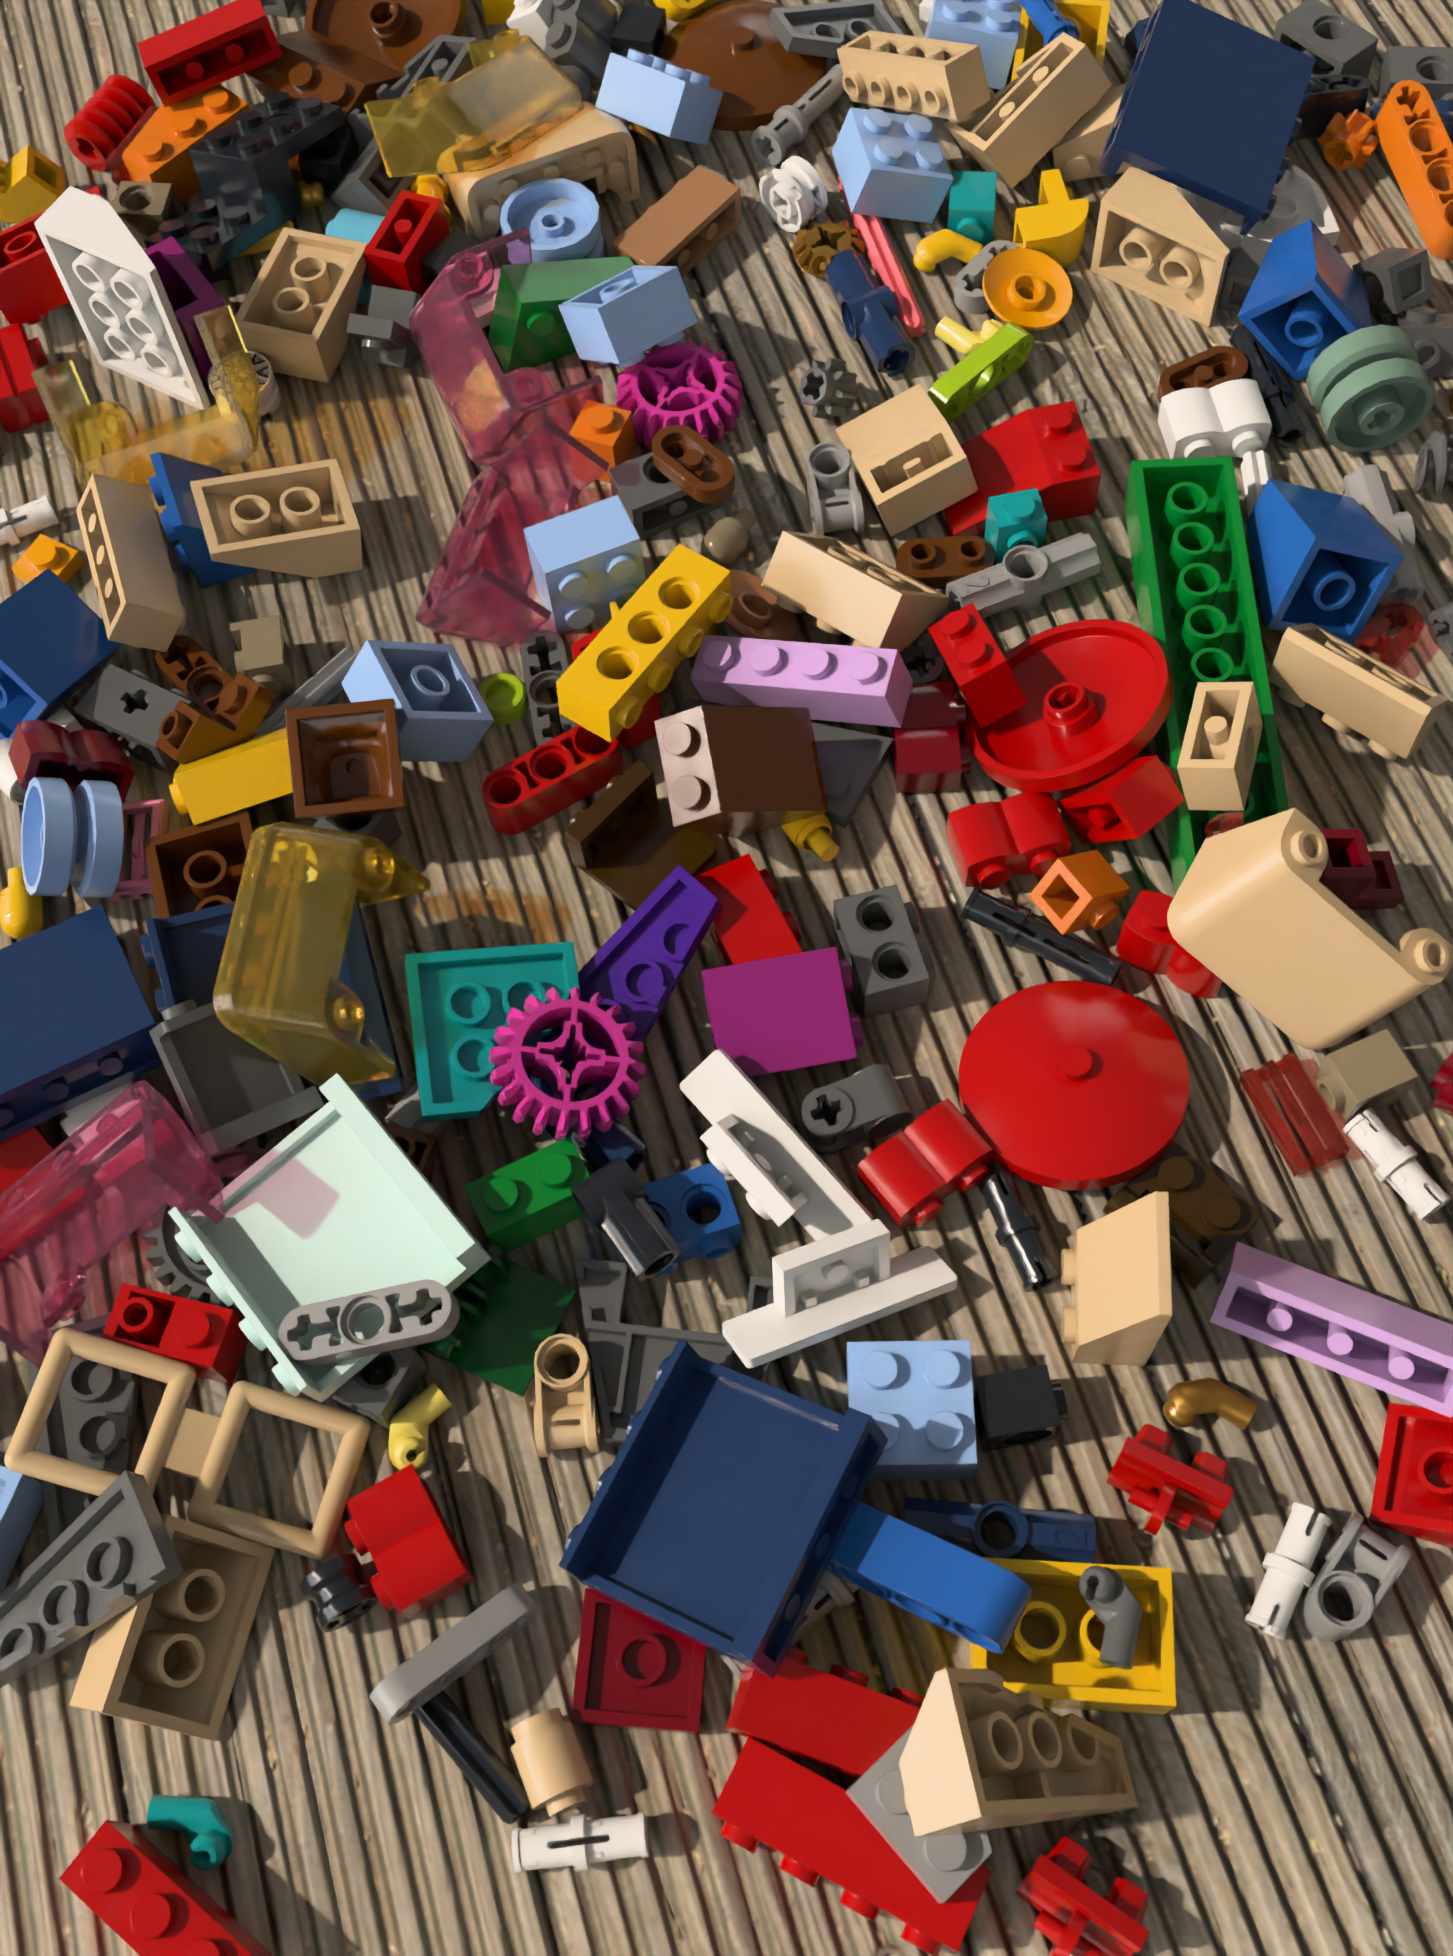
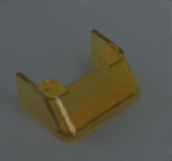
M511 29L493 36V39L469 42L467 48L474 69L456 80L440 83L437 76L424 78L413 83V92L403 98L368 101L364 104L389 178L481 171L501 164L582 111L584 103L580 89L530 36L520 35L518 29Z
M230 305L193 316L214 367L210 376V386L217 402L215 406L139 431L131 412L123 404L113 400L102 401L94 405L90 404L72 359L31 372L83 493L92 473L149 487L150 493H153L148 477L155 476L156 473L150 455L157 452L220 470L237 466L253 457L258 448L259 381Z
M277 822L257 828L251 836L214 987L213 1005L218 1019L227 1029L319 1087L336 1073L349 1085L394 1077L396 1066L360 1043L365 1019L363 1004L357 995L338 979L356 893H358L360 905L363 907L429 891L431 881L375 837L288 822Z

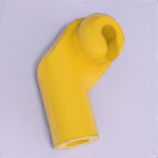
M942 229L923 238L918 243L913 263L922 272L933 271L937 263L951 256L968 264L981 251L982 244L950 229Z

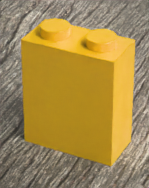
M286 727L253 737L252 740L185 765L180 763L174 773V783L169 785L179 814L189 813L193 825H197L292 793Z

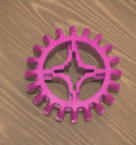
M690 338L685 344L673 343L664 347H659L656 344L652 346L650 353L644 352L646 357L642 361L625 367L623 374L618 376L616 405L621 409L631 411L635 443L645 441L650 452L652 451L651 443L654 435L664 427L684 425L692 428L707 441L721 443L724 432L733 431L736 418L740 417L742 410L741 397L743 396L742 383L739 381L734 362L727 361L723 350L713 352L709 342L696 347Z
M577 986L570 989L567 1000H561L558 991L554 987L548 989L545 996V1004L531 994L525 999V1012L513 1007L508 1012L506 1018L509 1026H499L495 1032L494 1040L499 1046L491 1048L489 1062L498 1067L491 1072V1084L505 1087L498 1097L501 1106H509L514 1103L519 1104L513 1114L515 1123L525 1121L529 1115L536 1119L532 1130L535 1136L541 1135L544 1132L546 1124L556 1126L554 1135L558 1141L565 1140L569 1127H574L576 1135L580 1140L588 1139L591 1133V1123L598 1130L605 1133L612 1126L611 1115L624 1119L630 1110L627 1101L637 1100L641 1092V1087L635 1081L642 1079L646 1073L645 1064L636 1060L644 1052L643 1042L629 1040L636 1030L634 1022L616 1023L621 1013L619 1004L610 1007L606 1012L599 1008L602 1001V996L599 992L591 996L589 1003L580 1001L581 993ZM562 1027L561 1035L557 1040L547 1043L538 1042L536 1047L524 1046L538 1033L547 1029ZM582 1031L596 1039L605 1050L590 1046L585 1041ZM567 1044H569L568 1058L574 1060L572 1067L576 1066L572 1070L568 1084H566L567 1070L561 1068L563 1060L560 1061ZM525 1071L530 1072V1077L539 1078L547 1082L553 1090V1098L541 1092L530 1081ZM599 1079L612 1081L599 1095L587 1100L573 1102L577 1087L583 1084H597Z

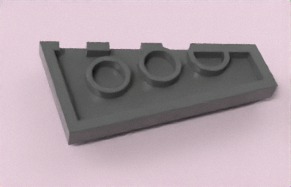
M688 698L679 712L700 705H726ZM812 722L829 809L824 815L829 821L846 828L892 752L893 738Z
M110 1313L23 1338L30 1393L54 1334L61 1328H71L101 1337ZM72 1356L37 1443V1450L117 1475H121L125 1470L131 1472L140 1375ZM41 1480L50 1545L99 1496Z
M125 1470L0 1594V1688L184 1573L143 1475Z

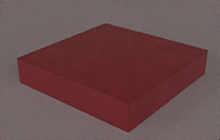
M585 1588L570 1721L573 1724L700 1735L708 1647L593 1589Z

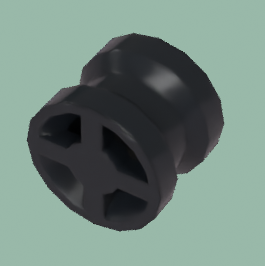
M355 1553L345 1554L324 1563L308 1574L300 1583V1589L304 1597L314 1601L319 1610L316 1621L324 1633L332 1632L354 1622L378 1603L379 1599L373 1587L365 1585L359 1575L362 1564Z

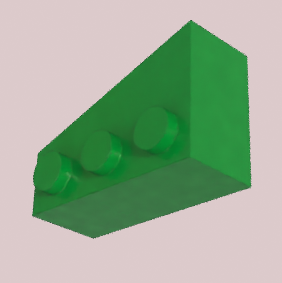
M629 256L502 265L488 341L506 377L576 353L577 351L558 305L633 267L634 264Z

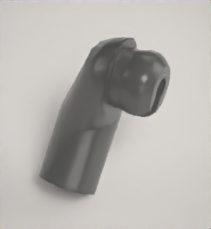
M1091 1566L1081 1574L1079 1590L1085 1601L1105 1626L1099 1661L1113 1667L1131 1670L1133 1668L1143 1615L1142 1606L1132 1590L1115 1570L1108 1567Z

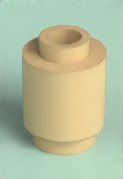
M553 1708L538 1713L512 1727L511 1731L516 1743L511 1746V1751L532 1810L546 1807L551 1818L585 1803L587 1800L583 1790L591 1786L594 1780L572 1721H564L560 1708Z

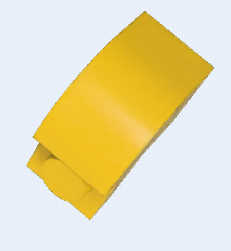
M29 144L7 163L0 159V221L18 223L47 210L64 193L65 170Z
M1059 169L1041 171L1037 206L1016 209L1012 242L1020 248L1033 249L1048 255L1062 268L1068 266L1079 256L1083 247L1089 209L1088 198L1074 200L1072 188L1065 187Z

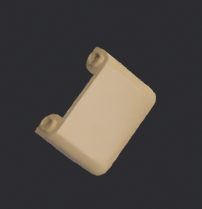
M586 101L578 102L457 143L449 147L442 154L439 161L441 179L446 181L448 186V197L468 235L482 240L490 250L499 247L496 234L501 226L500 216L503 204L512 192L526 183L543 178H565L578 183L591 179L598 194L606 192V188L611 189L620 204L641 198L636 148L633 137L623 123L607 112L595 108V104Z
M1295 807L1206 838L1170 904L1167 921L1172 937L1180 946L1298 1045L1307 1050H1318L1339 1044L1442 982L1453 964V946L1434 930L1418 928L1405 933L1395 948L1319 882L1328 860V845L1320 829Z

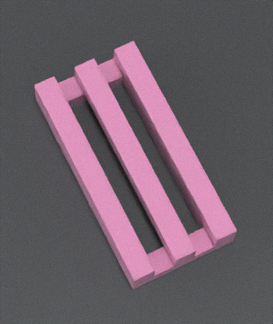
M165 799L124 802L122 804L124 830L122 865L114 894L109 897L112 902L122 901L123 895H130L132 900L143 899V894L150 893L154 898L149 868L148 879H144L146 853L143 840L147 839L149 813H152L150 838L168 833L169 806ZM129 814H135L134 836L132 837L131 878L129 881H124Z

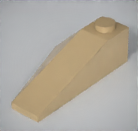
M945 1668L935 1672L899 1761L905 1789V1805L911 1817L915 1837L962 1834L1139 1807L1121 1740L1118 1736L1073 1713L1060 1716L1044 1708L1043 1697L1029 1690L1020 1694L1015 1693L1003 1686V1677L989 1669Z

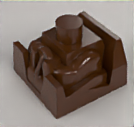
M394 698L285 709L295 818L330 819L397 812L408 809L406 785L402 774L398 726L399 708Z

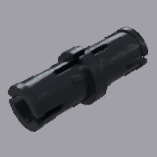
M1001 1171L999 1174L1001 1177L1000 1181L997 1180L995 1174L990 1175L978 1184V1189L983 1194L998 1227L995 1234L998 1244L1001 1247H1007L1022 1280L1024 1291H1037L1036 1283L1040 1282L1041 1288H1045L1056 1282L1060 1275L1058 1270H1055L1039 1235L1042 1225L1036 1215H1030L1014 1181L1012 1171Z

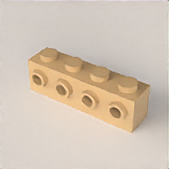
M869 30L837 49L843 72L842 83L846 93L849 95L850 101L869 104L870 108H891L897 113L912 112L921 114L925 118L940 117L949 119L951 123H959L973 117L975 109L991 100L979 45Z
M92 473L76 512L108 640L129 644L136 648H148L167 652L175 634H180L185 626L186 607L180 601L177 590V575L171 569L168 558V543L166 540H163L159 526V512L154 508L149 487Z

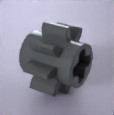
M828 358L826 362L813 360L812 368L807 370L801 378V404L813 406V417L828 420L831 415L845 417V409L849 408L857 399L858 388L855 380L857 374L845 371L846 361Z

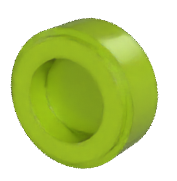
M510 673L493 674L484 679L477 689L494 719V724L505 725L519 720L528 709L529 702L526 686L516 675Z

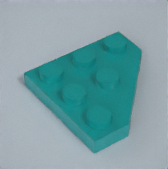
M573 941L405 954L404 965L421 1122L477 1118L504 1089L502 1086L492 1085L490 1081L492 1070L498 1067L489 1062L491 1048L499 1046L494 1040L495 1032L499 1026H509L506 1018L508 1012L513 1007L525 1012L524 1002L531 994L545 1004L546 992L552 987L558 991L561 1000H567L571 988L577 986L580 990ZM554 1028L538 1033L524 1046L536 1047L538 1042L543 1043Z

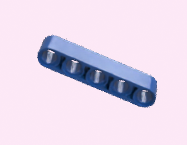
M860 1501L826 1569L827 1572L998 1654L1004 1652L1033 1593V1589L1029 1584L1011 1571Z

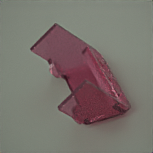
M526 227L455 254L409 315L412 339L464 449L474 463L485 467L499 465L569 437L568 434L587 400L604 404L603 382L600 375L555 392L547 376L535 368L524 367L503 374L473 312L470 303L497 293L502 265L533 263L530 234Z
M547 418L536 425L484 468L472 483L415 617L416 621L436 633L503 647H509L516 642L521 644L528 634L549 621L552 613L526 595L533 577V571L523 529L579 509L581 505L577 500L581 490L604 474L610 463Z
M141 1080L128 1087L0 1195V1340L38 1368H41L51 1343V1327L59 1320L66 1321L73 1317L85 1301L86 1271L161 1208L168 1204L171 1208L175 1206L183 1212L191 1209L200 1210L215 1224L226 1217L218 1167L165 1096L147 1081Z

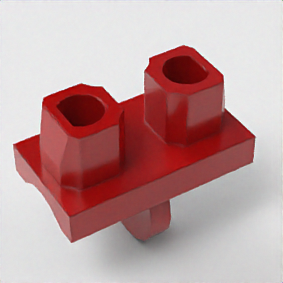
M1144 1424L1134 1439L1127 1437L1106 1483L1130 1494L1128 1502L1150 1512L1143 1530L1155 1536L1164 1520L1186 1531L1191 1524L1211 1534L1221 1513L1227 1508L1234 1488L1226 1485L1229 1467L1227 1461L1208 1452H1197L1189 1467L1168 1456L1174 1442L1169 1433L1151 1424Z
M1063 1837L1047 1856L1040 1855L1026 1873L1015 1892L1016 1895L1040 1911L1033 1927L1054 1942L1048 1956H1070V1954L1073 1956H1132L1134 1952L1138 1953L1150 1933L1149 1930L1142 1926L1149 1901L1148 1894L1128 1879L1116 1877L1110 1884L1104 1898L1087 1887L1082 1881L1093 1859L1086 1849L1069 1837Z

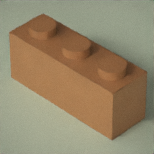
M698 165L685 178L680 179L674 188L656 204L651 205L627 230L622 231L611 243L613 257L629 256L634 265L677 266L681 278L684 277L742 223L740 188Z

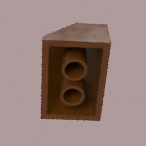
M309 28L276 35L284 56L245 73L264 98L273 93L286 92L293 98L306 99L316 97L320 98L322 103L340 105L346 122L342 126H350L346 116L355 108L359 109L362 113L377 100L375 91L381 85L387 84L391 88L405 75Z

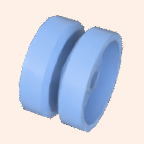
M565 178L539 179L526 183L512 192L503 204L500 224L503 239L507 246L506 256L508 265L606 258L604 238L601 234L600 208L594 194L581 183Z
M33 777L28 784L25 794L21 823V864L27 892L31 896H60L71 882L72 887L80 897L108 898L113 895L119 881L124 843L123 812L117 786L109 781L83 780L72 794L67 782L61 778Z

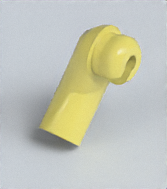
M945 316L938 323L935 335L962 355L968 356L1005 325L994 319L986 320L982 325L981 331H970L950 316Z
M434 1382L397 1412L390 1421L388 1453L392 1464L399 1470L411 1463L417 1469L424 1465L428 1456L429 1424L452 1406Z

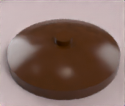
M309 0L304 29L314 30L405 74L403 66L438 35L462 36L467 17V0Z
M734 0L713 4L681 20L671 29L662 42L658 55L659 58L670 61L675 66L683 69H690L711 77L709 87L723 92L713 129L752 131L760 126H767L773 120L776 110L784 105H793L826 75L827 57L787 52L768 26L767 22L771 9L785 6L759 0Z

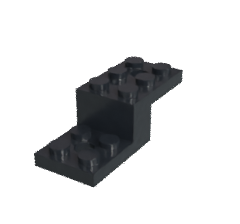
M277 92L266 96L263 100L264 103L254 110L243 111L235 115L234 122L226 127L207 132L204 135L203 141L189 149L204 200L193 203L190 206V211L178 219L163 222L159 226V231L144 240L146 249L173 236L197 268L213 272L302 213L288 160L344 125L346 122L342 107L340 105L322 103L321 99L316 97L299 99L290 97L286 92Z

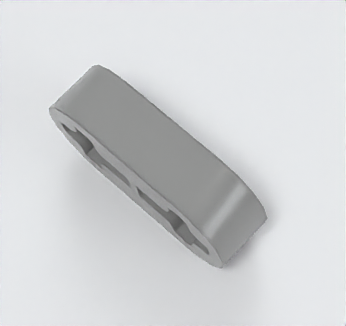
M1008 240L992 241L984 246L958 273L955 278L954 303L959 310L967 314H980L990 309L983 290L979 289L983 282L985 270L995 256L1009 249L1020 248L1018 245Z

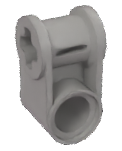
M835 442L817 444L810 450L807 456V493L813 534L825 535V533L853 529L855 533L864 532L863 503L860 490L856 486L848 450Z
M1356 1511L1349 1516L1332 1540L1324 1555L1325 1560L1315 1574L1311 1588L1305 1590L1299 1603L1300 1618L1304 1627L1313 1636L1323 1641L1336 1642L1342 1640L1361 1628L1371 1618L1382 1597L1395 1583L1412 1554V1550L1404 1544L1395 1547L1363 1524L1364 1517ZM1324 1592L1337 1594L1345 1601L1348 1608L1347 1621L1333 1618L1326 1611L1323 1604Z

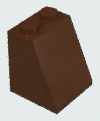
M700 705L654 721L674 827L731 838H741L829 811L808 708Z

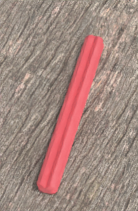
M838 175L839 190L855 227L861 231L862 241L865 242V251L880 286L887 285L891 289L896 300L899 321L909 339L911 340L915 336L921 337L925 333V318L881 218L852 214L840 176Z

